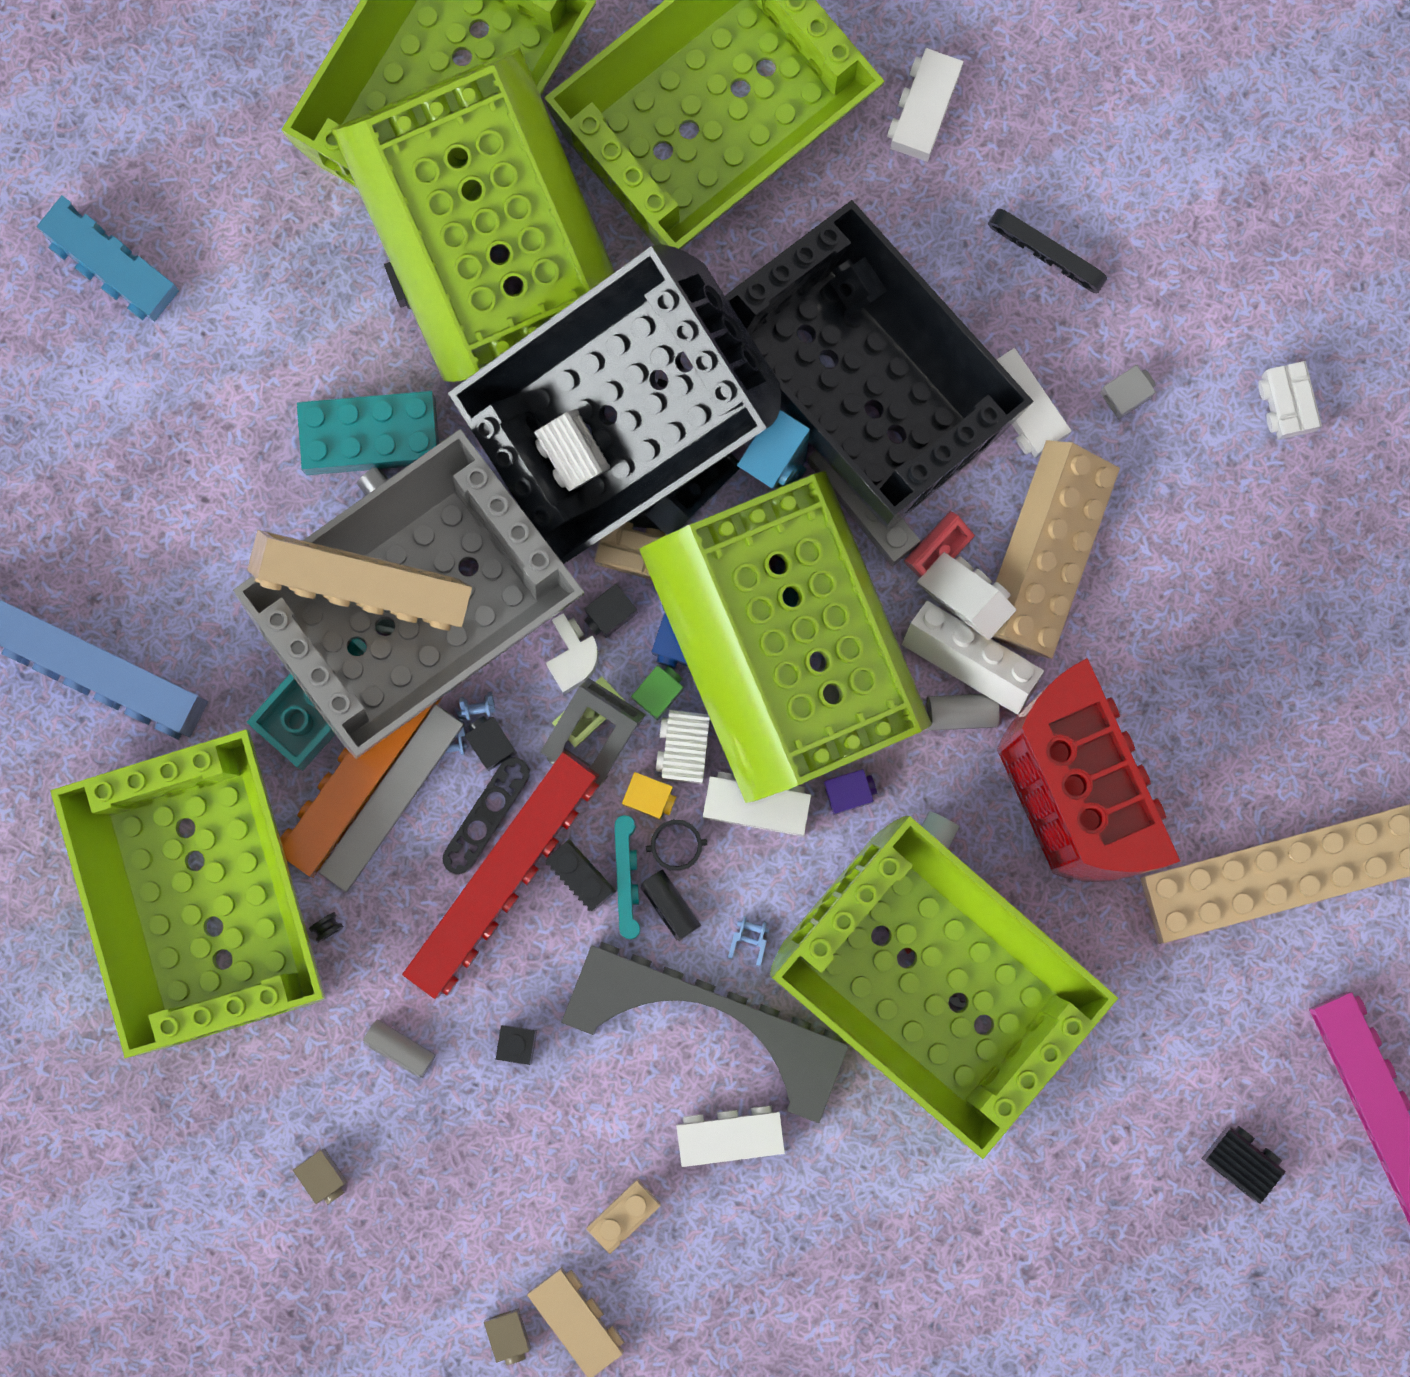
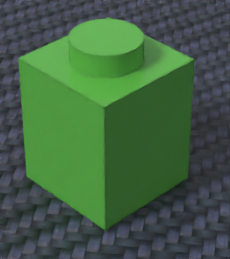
M657 665L632 694L631 698L658 721L683 692L684 687L679 684L683 678L669 666L663 670Z

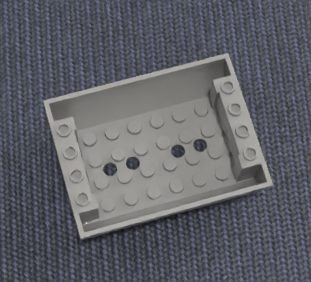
M461 429L303 541L462 580L472 587L462 628L451 625L450 631L431 627L430 623L423 621V618H418L417 623H412L396 618L397 615H393L389 610L385 609L383 615H378L362 610L363 607L357 606L355 602L351 601L349 607L340 606L328 602L329 599L323 598L322 594L317 593L315 599L306 598L294 594L295 591L290 590L288 586L282 585L281 591L272 590L260 586V583L255 581L254 576L233 589L239 602L261 635L341 743L356 759L584 595L582 588ZM465 560H473L478 564V571L472 576H464L459 571L460 564ZM389 619L395 624L394 632L388 636L379 635L375 628L380 620ZM356 638L367 643L366 652L360 656H353L348 652L349 643Z

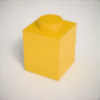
M634 772L622 805L661 820L663 813L670 815L677 796L671 795L672 786Z

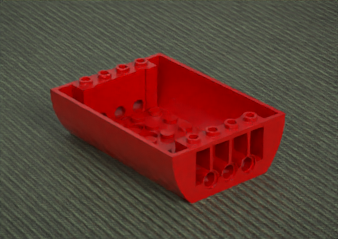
M1088 658L1060 674L1016 716L1004 733L997 752L1052 873L1072 880L1104 882L1167 867L1180 862V859L1162 821L1166 819L1164 808L1158 798L1152 800L1147 786L1151 785L1147 771L1142 764L1136 765L1131 754L1135 751L1134 743L1127 731L1121 732L1116 721L1120 717L1118 708L1112 697L1106 699Z

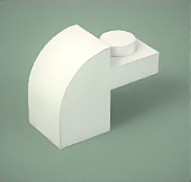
M563 613L554 618L552 622L568 650L546 662V665L563 694L566 695L593 675L598 664L599 655L593 635L580 642L579 638L584 635L574 617L567 620Z

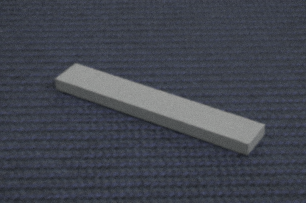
M435 705L320 869L319 873L345 892L349 891L465 725L463 722L440 706Z

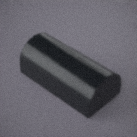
M663 869L642 882L641 890L676 941L682 940L702 926Z

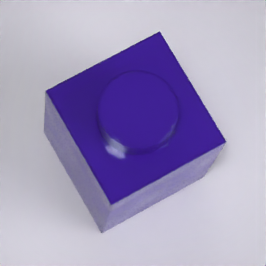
M864 769L823 782L833 816L872 804L874 802L872 795L878 794L872 775L866 776Z

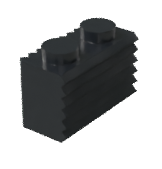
M570 839L546 859V865L551 866L550 870L555 871L556 876H560V880L564 881L565 886H569L570 891H574V896H578V901H583V906L588 907L587 911L594 912L616 892L612 885Z
M1226 1126L1201 1159L1253 1201L1261 1204L1286 1172L1279 1166L1282 1160L1269 1149L1265 1148L1261 1152L1251 1143L1255 1138L1240 1126L1235 1130Z

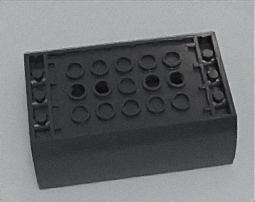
M853 200L849 201L725 295L780 382V410L810 429L808 442L886 529L892 528L976 459L1034 402ZM865 257L887 292L847 318L844 313L847 308L833 289L829 280L836 276L833 270L850 259L855 264ZM804 330L808 332L812 337V342L806 343L801 341L797 336V331ZM827 355L832 358L835 367H825L820 362L819 356ZM866 405L874 406L879 411L880 417H870L865 412L864 407ZM894 430L898 432L902 438V443L892 442L888 438L887 431Z
M653 245L448 392L522 511L563 564L770 427L777 419L781 406L780 382L706 265L689 253L668 245ZM683 352L693 366L691 370L684 368L681 363ZM657 370L664 371L668 377V384L665 388L659 386L655 380ZM607 405L612 406L617 412L615 423L610 422L605 417L604 410ZM576 409L583 422L590 426L593 439L610 465V469L569 492L566 487L562 488L556 482L553 476L555 467L549 457H543L538 451L535 444L538 438L534 432L564 413Z

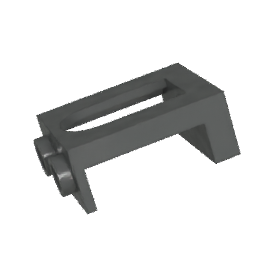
M588 678L579 686L540 753L547 756V760L553 765L562 752L568 751L565 749L567 740L587 707L591 708L616 726L592 765L575 754H571L600 775L595 783L601 786L607 779V774L632 733L640 725L646 714Z

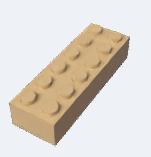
M1046 440L996 582L1011 594L1007 600L1017 610L992 638L1029 655L1053 658L1118 476L1119 467L1073 442Z
M257 530L247 571L255 577V581L260 583V586L268 589L281 591V587L284 585L288 586L290 590L295 591L294 594L302 597L315 599L316 593L322 594L323 598L329 599L328 602L336 605L349 607L351 601L355 602L357 606L363 607L362 610L378 615H383L385 609L389 610L391 614L397 615L396 618L417 623L418 618H423V621L430 623L431 627L450 631L451 625L462 628L472 590L470 585L455 577Z

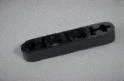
M998 208L988 222V226L992 230L1022 249L1025 246L1034 252L1033 256L1049 266L1054 264L1062 269L1061 273L1090 292L1099 293L1105 284L1107 276L1101 270L1011 213Z
M519 758L506 759L497 769L443 854V864L449 872L456 875L464 874L475 864L528 782L530 770L523 760ZM516 764L522 766L520 772L523 778L521 780L514 779L511 782L509 788L515 789V791L510 796L504 788L495 786V783L500 779L504 784L509 776L505 771L508 766L514 768ZM493 792L502 793L505 797V806L497 812L489 810L486 805L487 797ZM481 821L486 825L487 833L483 839L473 840L469 837L468 826L472 822ZM462 836L465 841L471 845L478 846L475 853L468 849L464 855V859L468 861L465 866L458 865L455 869L451 866L453 860L449 856L452 852L459 853L463 848V844L457 843Z

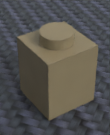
M325 1148L292 1170L315 1204L324 1200L329 1205L345 1193L341 1187L347 1184L348 1181Z
M519 1308L488 1318L483 1322L496 1363L505 1360L506 1365H511L526 1359L525 1353L530 1352L531 1345Z

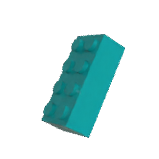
M432 391L297 402L301 468L306 475L370 470L372 467L378 469L407 467L439 444L436 398Z
M359 638L351 640L348 645V652L353 656L363 655L367 649V645ZM291 674L285 678L246 722L294 766L302 771L335 736V733Z

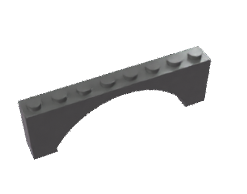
M600 942L599 947L591 945L561 1023L595 1035L597 1027L607 1020L629 1009L648 1003L686 1001L716 1008L745 1025L768 1050L785 1084L789 1099L786 1110L820 1123L849 1045L842 1043L843 1039L837 1033L825 1029L823 1035L810 1030L811 1023L794 1016L791 1023L778 1018L780 1011L763 1004L760 1005L759 1010L746 1006L747 998L735 993L728 992L727 997H723L714 993L716 986L699 979L696 980L695 985L682 981L684 974L668 967H664L663 972H659L650 968L652 961L635 954L632 955L631 960L618 956L619 948L604 942Z

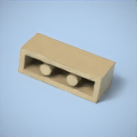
M561 1267L529 1291L527 1296L587 1377H594L623 1355L624 1350L621 1348V1345L625 1342L614 1326L607 1329L601 1321L600 1317L604 1313L593 1298L587 1301L579 1291L583 1284L572 1270L566 1273Z

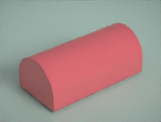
M949 511L904 562L921 578L943 552L955 558L975 535L957 514Z

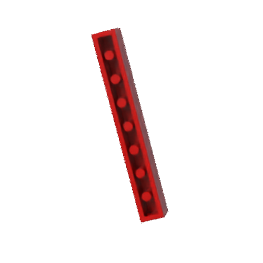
M568 751L561 753L402 973L405 978L434 999L438 998L442 993L446 996L450 994L459 981L455 977L462 965L466 968L471 965L479 954L475 947L480 940L484 938L488 941L499 926L495 920L503 910L508 913L518 900L519 896L515 892L522 882L528 885L539 871L535 864L542 855L548 858L559 843V840L555 838L562 827L568 830L580 813L575 809L582 799L588 802L600 786L595 783L600 776L598 773Z

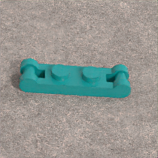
M623 815L617 818L614 825L619 930L624 938L631 940L638 937L641 930L639 923L633 919V905H639L638 884H632L631 871L638 870L637 850H630V836L635 832L636 825L631 817Z

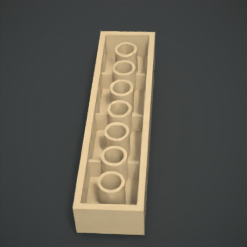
M1410 804L1141 877L1140 880L1158 943L1171 942L1409 877Z

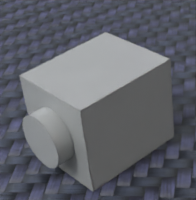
M1135 365L1103 386L1100 394L1119 420L1150 400L1156 393L1154 390L1156 384L1147 370L1141 371L1138 365Z

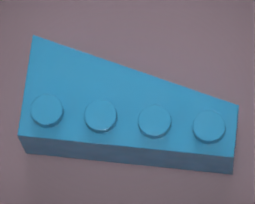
M63 195L60 196L36 226L51 242L48 248L63 260L69 256L76 261L77 265L74 268L89 280L95 276L104 284L101 286V289L116 301L120 296L128 301L130 304L127 309L142 321L147 316L155 322L179 292L174 283L137 255L135 257L131 254L132 251L116 237L105 234L106 231L87 214H84V216L79 214L72 205V202Z
M780 410L775 422L755 436L737 466L771 488H781L802 479L807 470L803 464L807 459L810 429Z

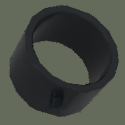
M673 819L664 822L655 830L651 838V845L646 846V853L652 852L654 859L660 866L669 871H683L689 869L698 861L702 852V846L707 845V839H701L699 832L692 824L684 820ZM681 825L690 829L696 836L698 842L697 852L694 858L687 864L670 866L659 858L656 851V840L666 827Z

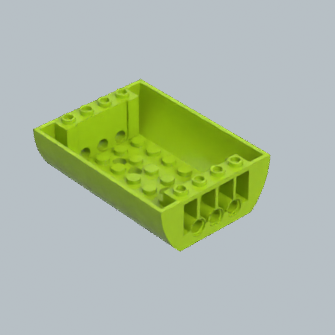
M360 0L281 130L288 140L316 165L356 187L332 133V128L518 47L522 51L541 96L596 6V0ZM476 22H484L489 26L488 34L482 38H476L470 33L471 26ZM459 50H467L472 54L471 62L468 65L459 66L453 61L454 54ZM460 147L451 149L447 156L448 163L453 167L463 166L467 161L466 151ZM476 180L466 181L461 189L462 195L467 199H476L481 193L480 183Z
M664 0L546 95L544 99L554 121L567 142L654 245H668L682 249L882 87L885 81L816 0ZM763 60H769L774 63L776 70L770 76H762L756 69L758 63ZM737 81H744L750 86V92L744 97H737L731 92V86ZM691 122L698 127L699 132L696 137L686 139L681 136L679 129L684 123ZM666 143L672 147L673 153L670 158L661 160L655 157L653 151L658 144Z
M520 47L331 129L444 381L456 382L468 379L615 273ZM453 148H463L467 153V161L461 167H453L448 163L447 156ZM468 180H476L481 185V193L476 199H467L462 195V186ZM497 244H503L509 249V257L503 263H495L490 259V250ZM517 276L522 280L523 288L518 294L509 295L504 291L503 285L508 277Z
M826 471L815 473L690 524L639 548L745 803L766 798L801 785L920 733L932 725ZM772 556H779L785 562V570L781 575L773 573L769 568V560ZM786 588H792L798 593L799 600L795 607L787 606L783 601L782 595ZM814 652L822 654L825 658L826 665L821 672L815 671L810 665V657ZM829 684L835 686L839 691V699L835 704L828 703L823 696L824 688Z
M245 729L50 790L124 1058L181 1045L310 1006L326 999L249 730ZM187 818L191 819L195 824V832L189 838L183 837L179 831L180 823ZM195 851L202 853L205 860L204 866L198 871L191 869L188 863L189 856ZM212 917H218L223 923V930L216 937L210 935L207 930V923ZM223 949L229 951L232 955V964L227 969H221L216 963V956Z
M903 816L893 821L870 839L785 939L774 958L770 970V976L982 1159L987 1156L1118 1000L1115 994L911 816ZM877 926H885L889 931V938L882 945L874 944L871 938L872 931ZM911 948L915 954L914 962L908 967H901L897 961L898 953L902 949ZM954 993H963L966 998L965 1007L957 1012L952 1011L948 1004L950 997ZM981 1015H988L991 1019V1028L986 1033H977L974 1028L976 1018Z

